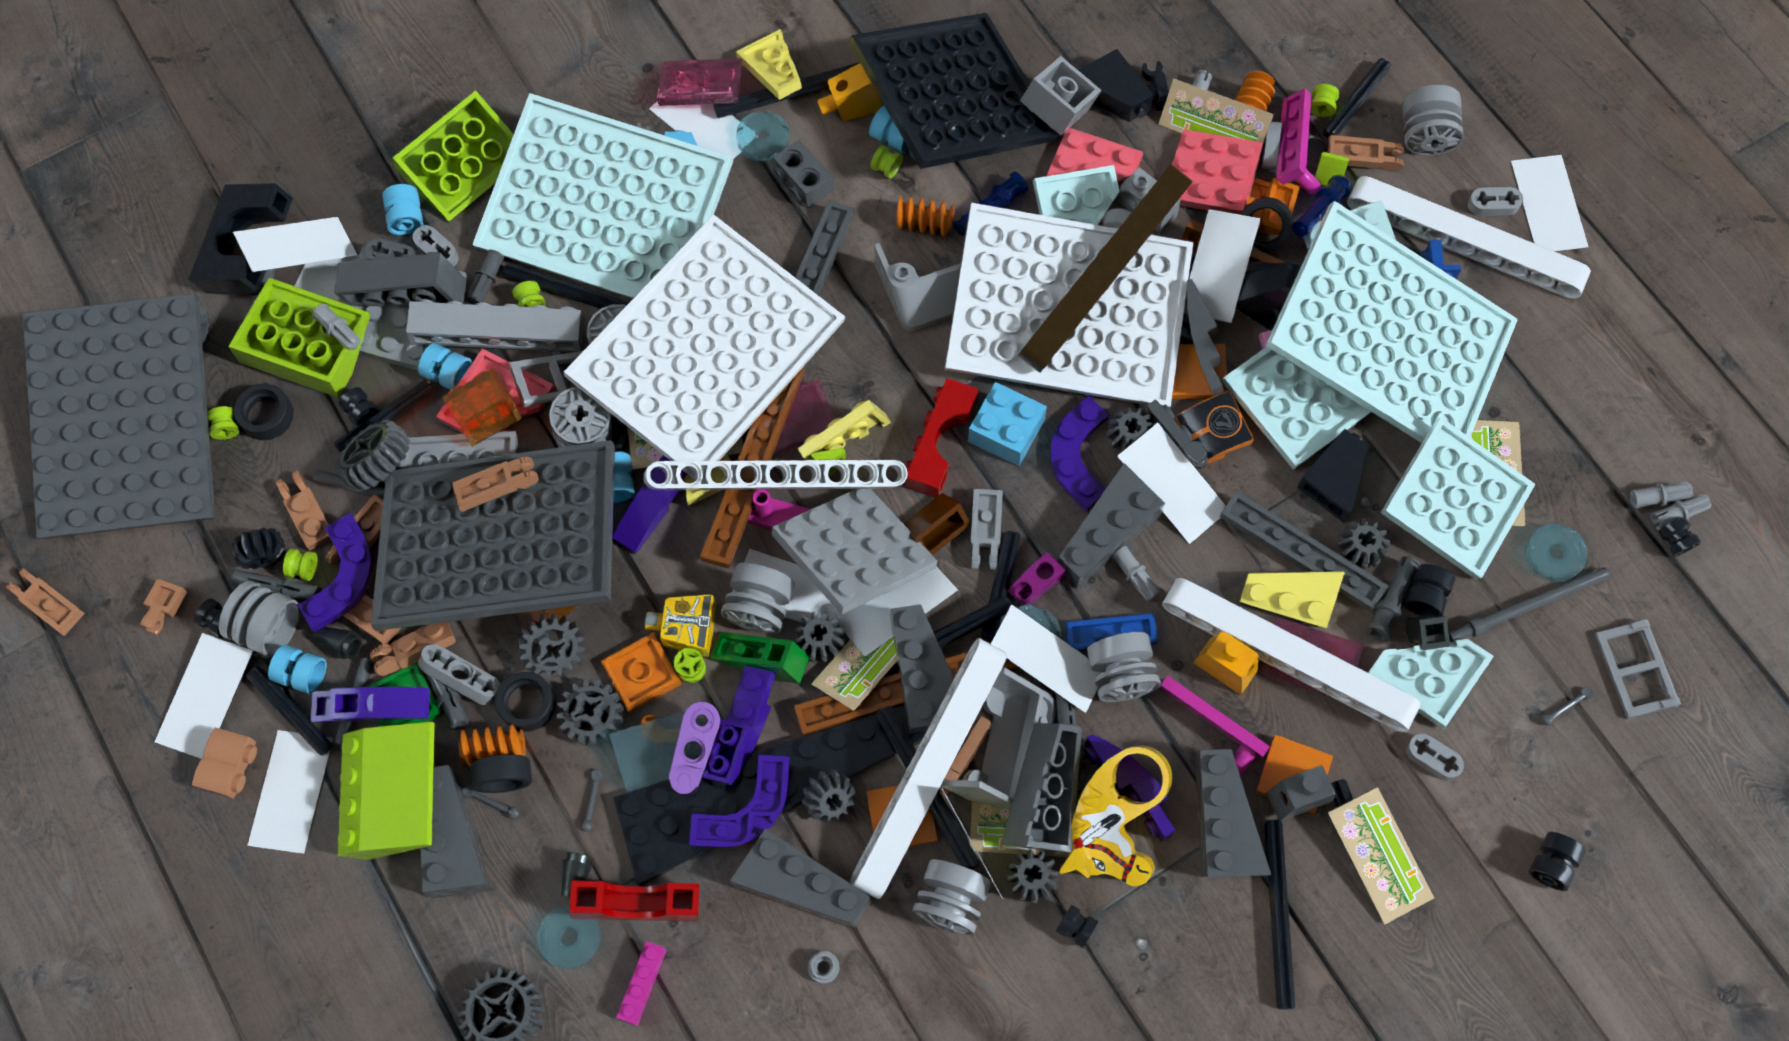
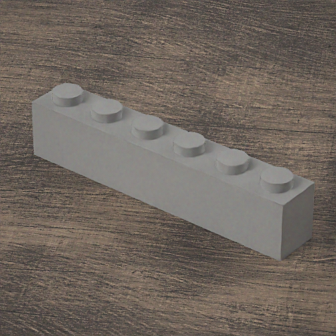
M423 299L418 302H409L406 334L410 343L417 345L437 343L441 346L579 352L581 351L583 318L581 310L568 306L554 309L543 305H534L532 307H520L516 304L493 306L485 302L473 305L463 304L458 301L435 303L431 300Z

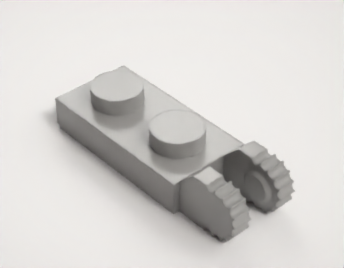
M974 489L971 547H973L972 568L978 569L980 565L979 547L991 548L989 566L993 570L997 568L998 548H1000L1003 490Z

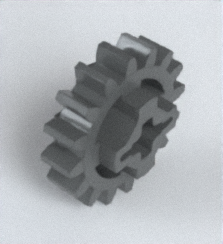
M555 612L552 613L550 619H546L544 614H540V621L538 623L530 619L529 624L531 628L521 629L523 638L517 640L520 648L518 650L520 659H524V665L527 669L533 666L535 674H539L541 670H544L546 677H550L552 671H556L561 676L562 668L573 669L572 660L580 662L581 658L578 652L584 651V645L581 642L584 638L582 632L578 631L579 628L575 621L569 624L567 615L558 620ZM536 638L537 642L533 644V649L531 650L532 643Z
M586 679L581 688L575 683L572 684L574 692L570 694L564 691L563 695L567 699L566 702H558L557 704L559 709L563 711L556 715L560 722H564L560 726L563 733L569 731L568 738L571 741L578 737V741L582 746L585 745L587 739H590L593 746H597V738L600 737L605 742L609 741L607 733L610 731L616 734L618 731L614 724L623 722L622 717L617 714L624 711L622 704L617 703L620 700L618 693L611 694L613 689L609 684L602 689L600 680H596L594 685L590 686ZM587 695H599V696H598L597 698H593V697H588ZM577 702L575 711L571 712L574 704ZM590 708L594 712V715L591 717L586 712ZM609 713L608 719L603 724L605 715ZM584 727H588V728H592V729H594V730H592V731H584V730H581V729L584 728Z

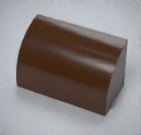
M941 493L903 523L911 532L910 536L917 543L921 542L932 555L972 525L961 504L944 493Z

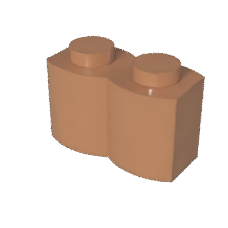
M215 727L207 741L204 756L195 771L192 786L234 799L236 794L240 793L244 788L246 782L245 769L256 757V741L248 736Z

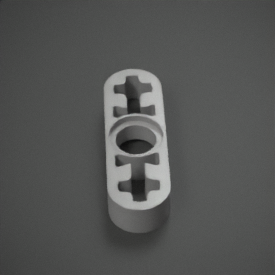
M431 644L423 648L418 661L419 667L423 672L481 705H490L495 702L496 692L500 686L497 678L442 646ZM433 658H437V659H438V660H435L434 662L430 661V660L433 659ZM461 670L466 673L468 678L457 679L453 676L452 671ZM472 679L476 680L473 685H470ZM485 687L490 689L486 692L482 691Z

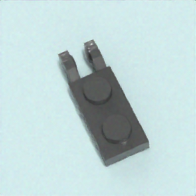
M1156 399L1149 403L1147 408L1151 420L1155 424L1159 423L1195 469L1202 470V468H1205L1208 463V457L1203 445L1198 441H1191L1193 436L1184 425L1179 426L1174 421L1175 415L1166 404L1161 406Z

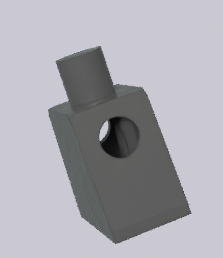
M1322 765L1283 779L1266 793L1279 821L1331 803L1335 798V791ZM1284 793H1285L1286 796H1287L1288 804L1284 801V798H1283V794H1284Z

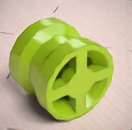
M1331 84L1316 85L1312 91L1313 99L1311 100L1310 112L1319 117L1334 115L1337 107L1335 102L1340 94L1339 90Z
M883 144L875 152L870 167L874 171L880 170L884 172V176L891 179L898 172L903 155L899 152H891L889 147Z
M535 281L522 282L512 290L513 297L518 301V306L520 307L545 306L546 304L543 296L539 295L540 287Z
M222 406L207 412L208 422L211 423L209 433L212 438L225 440L239 434V425L235 423L234 408Z
M289 549L283 563L285 577L294 578L295 576H300L302 580H312L318 565L317 554L309 551L304 554L298 549Z
M685 648L675 656L674 668L681 680L687 683H695L703 678L706 672V664L699 651L693 648Z

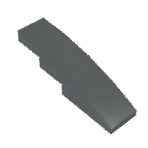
M1190 279L1187 281V309L1192 339L1202 373L1214 397L1224 393L1223 385L1214 370L1222 362L1211 340L1219 335L1218 326L1195 283Z

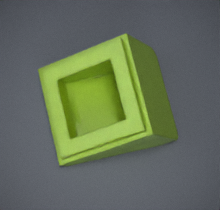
M1322 152L1315 178L1321 185L1340 188L1349 158Z
M843 448L816 452L810 455V460H846V452ZM830 467V469L828 470V477L834 474L838 469L835 467Z

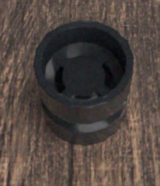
M1432 564L1419 565L1413 579L1414 586L1409 589L1406 597L1405 607L1421 617L1427 615L1443 616L1448 602L1446 597L1451 593L1456 578L1450 571Z
M1548 832L1540 847L1542 854L1536 855L1528 872L1535 880L1549 888L1567 891L1575 876L1573 868L1580 866L1586 849L1579 842L1566 835Z

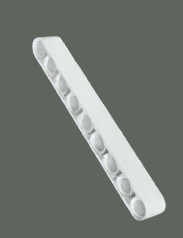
M1361 176L1357 179L1347 200V204L1352 210L1382 200L1392 227L1426 241L1441 240L1443 248L1569 299H1576L1581 296L1591 272L1587 265L1368 176Z
M897 460L658 461L647 467L643 478L647 487L652 490L893 488L903 484L907 479L908 472L905 465ZM746 467L753 471L754 480L752 483L742 481L740 478L742 468ZM776 467L783 472V480L780 483H775L771 480L769 475L771 468ZM802 467H806L812 472V479L809 483L803 482L799 478V470ZM830 467H835L840 471L841 478L839 482L836 483L829 479L828 470ZM859 467H864L868 470L869 479L867 482H862L857 477ZM888 467H893L897 471L898 477L895 482L889 481L886 477ZM660 468L665 472L666 479L664 483L657 484L651 480L650 472L652 469ZM683 468H690L694 471L696 477L693 483L688 484L682 481L680 473ZM712 468L723 470L725 474L723 483L712 481L710 477Z
M1176 578L1162 603L1164 609L1213 636L1220 631H1225L1259 655V660L1396 731L1408 732L1421 706V703L1416 698L1186 579Z
M977 638L969 649L853 871L850 884L862 892L880 899L886 891L1007 657L1005 651L980 638Z

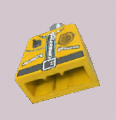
M697 595L667 598L663 613L647 612L645 629L661 631L660 640L665 647L679 651L685 648H693L699 651L703 657L710 658L717 606L714 595Z

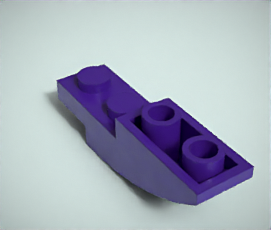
M750 666L744 667L727 720L721 719L720 726L702 775L704 779L732 785L746 765L761 735L771 708L767 704V700L776 676L772 671Z
M358 687L312 692L311 722L428 719L430 688Z
M1093 734L1088 736L1085 742L1086 748L1084 752L1092 765L1097 763L1099 768L1108 759L1123 751L1107 740ZM1127 755L1122 759L1117 768V782L1115 783L1119 794L1128 790L1130 794L1127 797L1131 800L1145 802L1154 799L1161 790L1160 784L1132 756ZM1167 795L1156 806L1143 813L1147 819L1144 821L1148 832L1152 837L1157 836L1161 842L1170 838L1175 832L1174 827L1161 809V806L1169 798Z

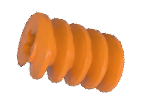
M1250 71L1246 74L1244 82L1234 100L1267 111V106L1270 105L1271 98L1275 94L1273 87L1275 81L1273 77L1262 71Z
M900 195L896 213L898 229L903 230L908 223L909 231L914 232L917 225H919L920 233L924 234L929 226L931 235H935L940 228L941 235L946 237L952 227L955 203L952 204L950 210H947L945 201H942L939 208H936L935 201L931 199L928 207H926L924 198H920L918 204L914 205L913 196H910L908 201L903 203L902 195Z
M510 724L509 731L506 734L501 725L497 727L496 735H492L489 727L485 728L484 736H480L477 728L473 729L471 738H468L465 730H461L459 756L462 767H465L467 763L471 768L474 761L489 756L508 754L526 756L524 732L522 729L520 732H517L513 724Z

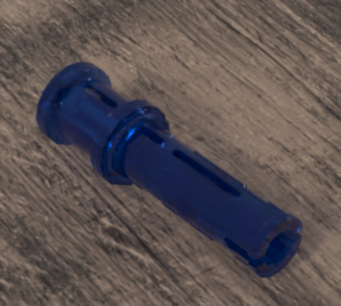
M1013 171L1010 174V178L1001 185L996 184L993 186L991 194L978 204L1007 207L1011 204L1013 198L1020 193L1024 194L1028 191V185L1018 172ZM970 210L952 222L953 227L961 236L966 233Z
M1334 175L1329 179L1328 185L1317 192L1315 202L1292 225L1293 232L1297 236H1307L1311 229L1325 215L1331 203L1336 201L1340 204V200L1350 194L1351 184L1348 179L1341 175Z

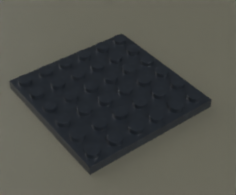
M987 13L855 34L849 40L850 46L920 169L1054 142L1060 135L1020 101L1030 83Z

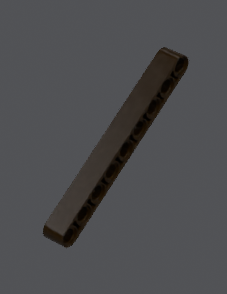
M1172 164L1169 165L1017 356L1037 372H1042L1192 184L1193 181Z

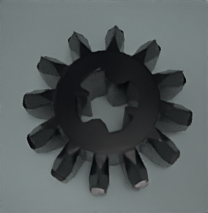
M263 527L258 530L253 529L250 532H243L241 536L234 538L232 543L234 559H236L237 565L243 569L252 568L255 570L260 567L265 568L268 565H274L277 561H281L285 554L284 540L281 538L280 532L274 528L266 529Z

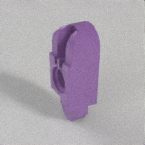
M707 702L693 703L686 709L683 715L668 777L672 788L680 794L690 793L699 786L720 726V716L717 709ZM700 714L706 715L708 719L707 724L704 726L696 724V717ZM690 741H696L702 747L701 754L694 759L684 754V747Z

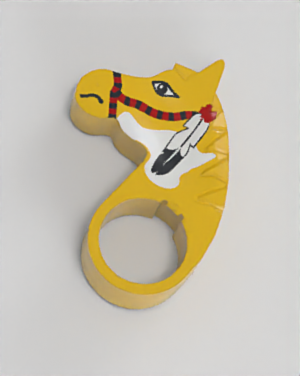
M1132 746L1108 759L1095 772L1086 785L1074 813L1071 824L1072 853L1069 852L1068 859L1060 868V874L1078 870L1086 878H1089L1091 875L1108 874L1130 886L1143 885L1152 877L1155 870L1152 859L1147 854L1135 850L1134 842L1125 831L1124 826L1129 821L1156 806L1168 794L1172 784V771L1163 754L1149 746ZM1144 754L1151 757L1159 765L1163 776V783L1159 794L1154 799L1145 802L1134 801L1126 796L1122 797L1115 787L1117 768L1122 759L1127 755Z

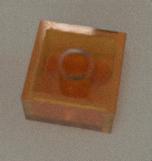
M494 368L489 371L480 372L473 380L462 386L454 387L447 395L442 397L472 447L522 419L511 394Z

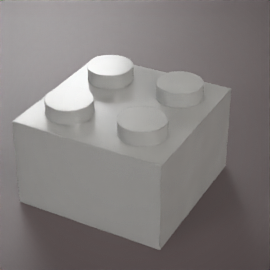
M1060 56L1033 79L1020 101L1046 122L1050 128L1062 135L1088 112L1102 90Z

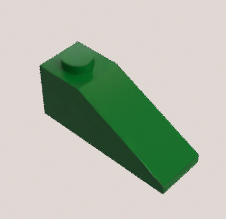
M720 632L710 658L713 661L744 670L745 666L772 671L776 675L774 679L776 681L800 684L810 657L791 640Z

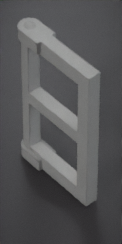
M583 351L510 362L509 368L522 406L529 407L535 404L553 402L561 392L567 390L558 365L574 362ZM549 366L558 392L530 396L521 370Z
M1641 620L1595 634L1627 719L1676 708L1681 705L1648 620ZM1642 632L1653 661L1618 669L1607 640ZM1657 669L1668 698L1633 707L1622 677Z

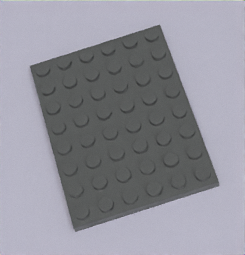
M194 293L23 313L37 538L51 539L215 519L199 296Z
M612 440L394 470L393 474H389L385 480L371 626L374 630L379 631L611 601L615 446ZM524 456L533 459L534 468L532 470L537 472L539 479L536 484L526 489L517 488L516 491L461 512L452 487L453 482L505 461L510 462Z

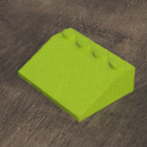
M475 90L396 154L390 164L409 185L417 188L422 198L447 222H450L496 183L514 134Z
M268 278L228 347L241 364L340 398L353 374L371 315L369 312ZM327 304L339 318L342 317L347 321V326L361 340V343L355 350L346 349L335 337H330L326 332L327 329L313 318L312 313L318 305Z
M423 722L363 728L343 734L341 746L338 856L371 860L431 846L434 723Z

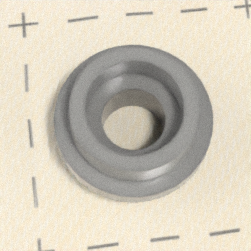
M820 951L810 958L808 972L817 983L827 984L838 976L840 969L839 961L831 952ZM826 962L830 965L827 973H820L818 971L820 963Z

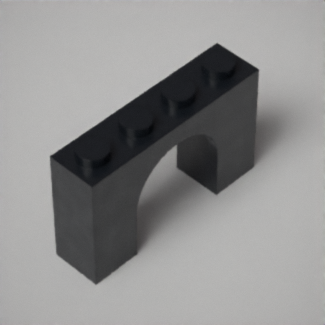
M276 183L225 184L188 280L205 293L258 294L266 270L252 272L245 255H231L236 241L233 232L244 231L249 226L259 222H284L293 198Z

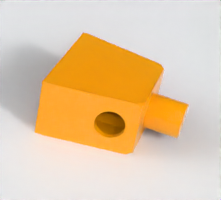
M861 63L829 79L827 83L832 94L817 100L823 115L838 109L842 121H849L876 113L883 106Z
M1220 631L1209 639L1193 663L1242 695L1258 671L1259 655L1225 631Z

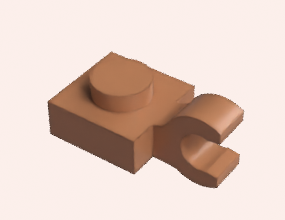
M157 579L143 603L149 611L143 617L140 625L145 627L147 632L158 635L164 624V616L174 617L187 591L183 587Z

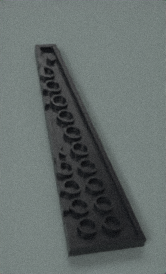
M905 704L894 707L893 710L913 745L921 743L926 732L909 734ZM876 713L753 752L732 785L701 777L699 786L692 792L680 794L672 788L669 779L613 797L638 887L673 870L674 867L690 859L693 860L701 856L702 853L713 848L689 845L692 814L729 815L746 808L752 800L756 789L758 755L790 757L787 797L781 814L803 803L802 799L806 796L803 794L802 788L811 786L809 778L816 780L819 776V770L827 775L832 769L837 771L838 774L842 773V775L844 774L847 778H850L856 774L859 775L883 760L886 761L896 756L897 752L879 722Z

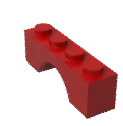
M946 378L943 387L938 386L933 399L936 405L933 412L928 410L924 419L923 427H926L923 436L918 435L914 443L913 451L916 452L912 461L908 460L905 465L908 472L906 488L934 498L941 494L948 476L949 463L939 454L936 443L939 437L949 428L969 424L978 402V388Z
M571 881L569 908L571 919L698 922L699 883H666L658 886L635 887L614 885L604 881Z

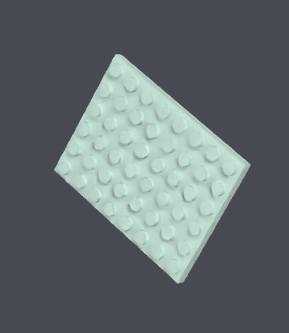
M529 93L472 245L487 252L490 249L496 250L503 254L505 258L634 299L714 215L734 160L728 155Z
M1334 201L1326 210L1265 346L1422 443L1434 422L1439 418H1443L1465 435L1471 437L1518 319Z

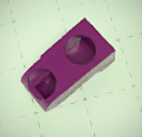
M1046 552L1022 574L1008 592L1024 609H1027L1055 584L1058 585L1066 578L1065 569Z

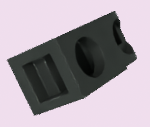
M1427 615L1406 619L1408 640L1411 644L1419 643L1420 650L1450 647L1446 616Z

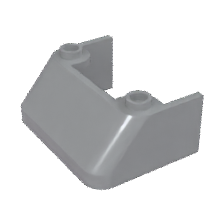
M880 243L874 245L875 267L899 323L905 330L919 331L953 319L961 263L918 277L915 268L908 263L901 262L889 266Z
M1002 668L983 703L984 709L993 715V721L982 770H969L964 775L963 780H943L941 786L970 801L1010 810L1034 724L1054 723L1056 702L1049 693L1007 668Z

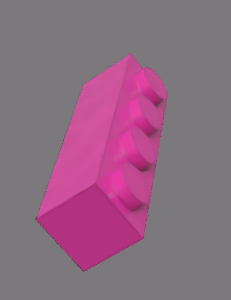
M648 941L645 942L617 1014V1019L638 1027L667 951L664 947Z

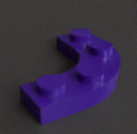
M1090 396L1070 411L1059 423L1052 438L1050 451L1051 467L1057 482L1085 512L1097 503L1106 490L1086 469L1080 456V448L1083 442L1106 422L1109 416Z
M351 513L325 527L341 560L337 577L326 589L298 604L307 623L314 632L353 609L366 593L370 574L373 573L371 547Z
M758 755L756 789L752 800L746 808L729 815L692 814L689 845L720 848L737 847L759 838L765 828L769 830L780 816L785 805L790 757Z

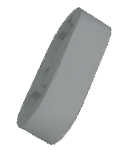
M1271 121L1263 142L1261 168L1275 170L1282 126L1280 122Z
M1513 187L1478 188L1473 191L1467 206L1471 213L1477 216H1509L1517 213L1523 203V195L1518 189ZM1478 198L1482 199V202L1486 203V205L1484 206L1480 201H1477ZM1505 198H1509L1510 202H1514L1513 205H1509Z
M424 225L414 231L413 241L422 254L441 250L444 254L450 255L447 260L455 267L459 260L455 247L435 228ZM422 238H431L433 244L430 245L427 241H422Z
M1417 734L1407 743L1406 753L1408 758L1439 779L1451 781L1462 773L1464 769L1462 757L1427 734ZM1422 742L1426 745V752L1419 755L1416 745ZM1449 759L1453 762V769L1446 772L1444 770L1445 764L1442 762H1446Z

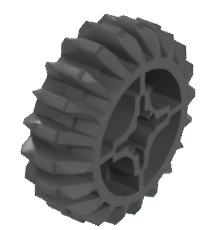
M388 419L377 421L374 425L370 424L365 430H361L356 437H353L350 443L345 445L346 448L340 452V457L336 461L335 470L341 477V480L352 489L360 491L362 489L367 490L371 486L375 487L380 481H385L389 474H393L395 468L399 467L400 462L406 458L405 453L410 448L408 446L410 440L407 438L408 436L404 433V430L393 421L390 422Z
M498 967L495 978L490 970H486L484 972L486 981L483 982L476 976L473 978V981L477 987L475 989L468 986L465 987L464 991L470 996L468 1000L460 998L458 1003L466 1006V1009L456 1013L458 1018L466 1019V1021L458 1025L461 1031L469 1030L464 1036L465 1041H527L525 1039L527 1034L534 1038L537 1036V1032L531 1029L533 1023L536 1025L543 1024V1020L535 1017V1014L544 1012L545 1007L535 1005L543 996L541 993H533L537 988L535 982L532 981L526 984L528 975L522 973L517 978V970L511 968L506 975L505 970L502 967ZM511 986L509 991H504L499 998L490 999L486 996L488 992L497 987ZM519 993H521L525 1005L523 1019H520L515 1013ZM479 1004L486 1010L482 1031L477 1020ZM490 1004H493L496 1007L499 1006L506 1010V1014L509 1015L512 1018V1020L506 1017L497 1016L498 1014L495 1013V1009H493L490 1006ZM510 1024L516 1028L515 1031L505 1037L490 1038L494 1031L497 1032L504 1025Z

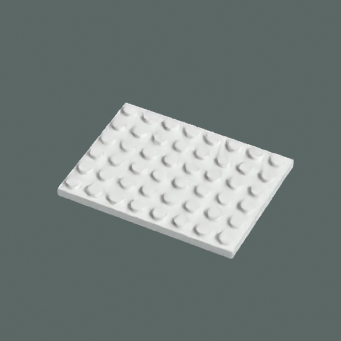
M971 203L945 370L1148 405L1156 399L1161 406L1166 404L1170 407L1193 242L1150 235L1042 372L1039 373L1017 355L1118 229Z
M713 215L564 371V376L670 461H719L844 322L845 316ZM682 469L695 480L696 476L692 469Z

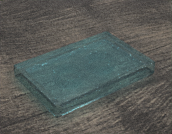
M686 710L609 734L627 793L669 780L668 777L679 731ZM698 715L696 717V724L704 726L701 715ZM690 741L684 747V754L689 758H697L702 752L701 745L696 741Z

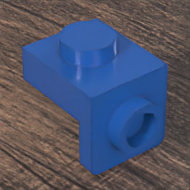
M1430 240L1425 251L1421 252L1422 258L1457 279L1461 272V266L1444 265L1441 240Z

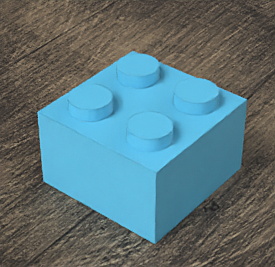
M995 382L969 427L968 442L1012 464L1020 466L1045 421L1047 406Z

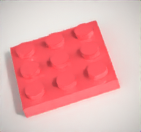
M1183 129L1172 165L1193 182L1180 197V206L1241 215L1248 202L1262 154L1263 142Z

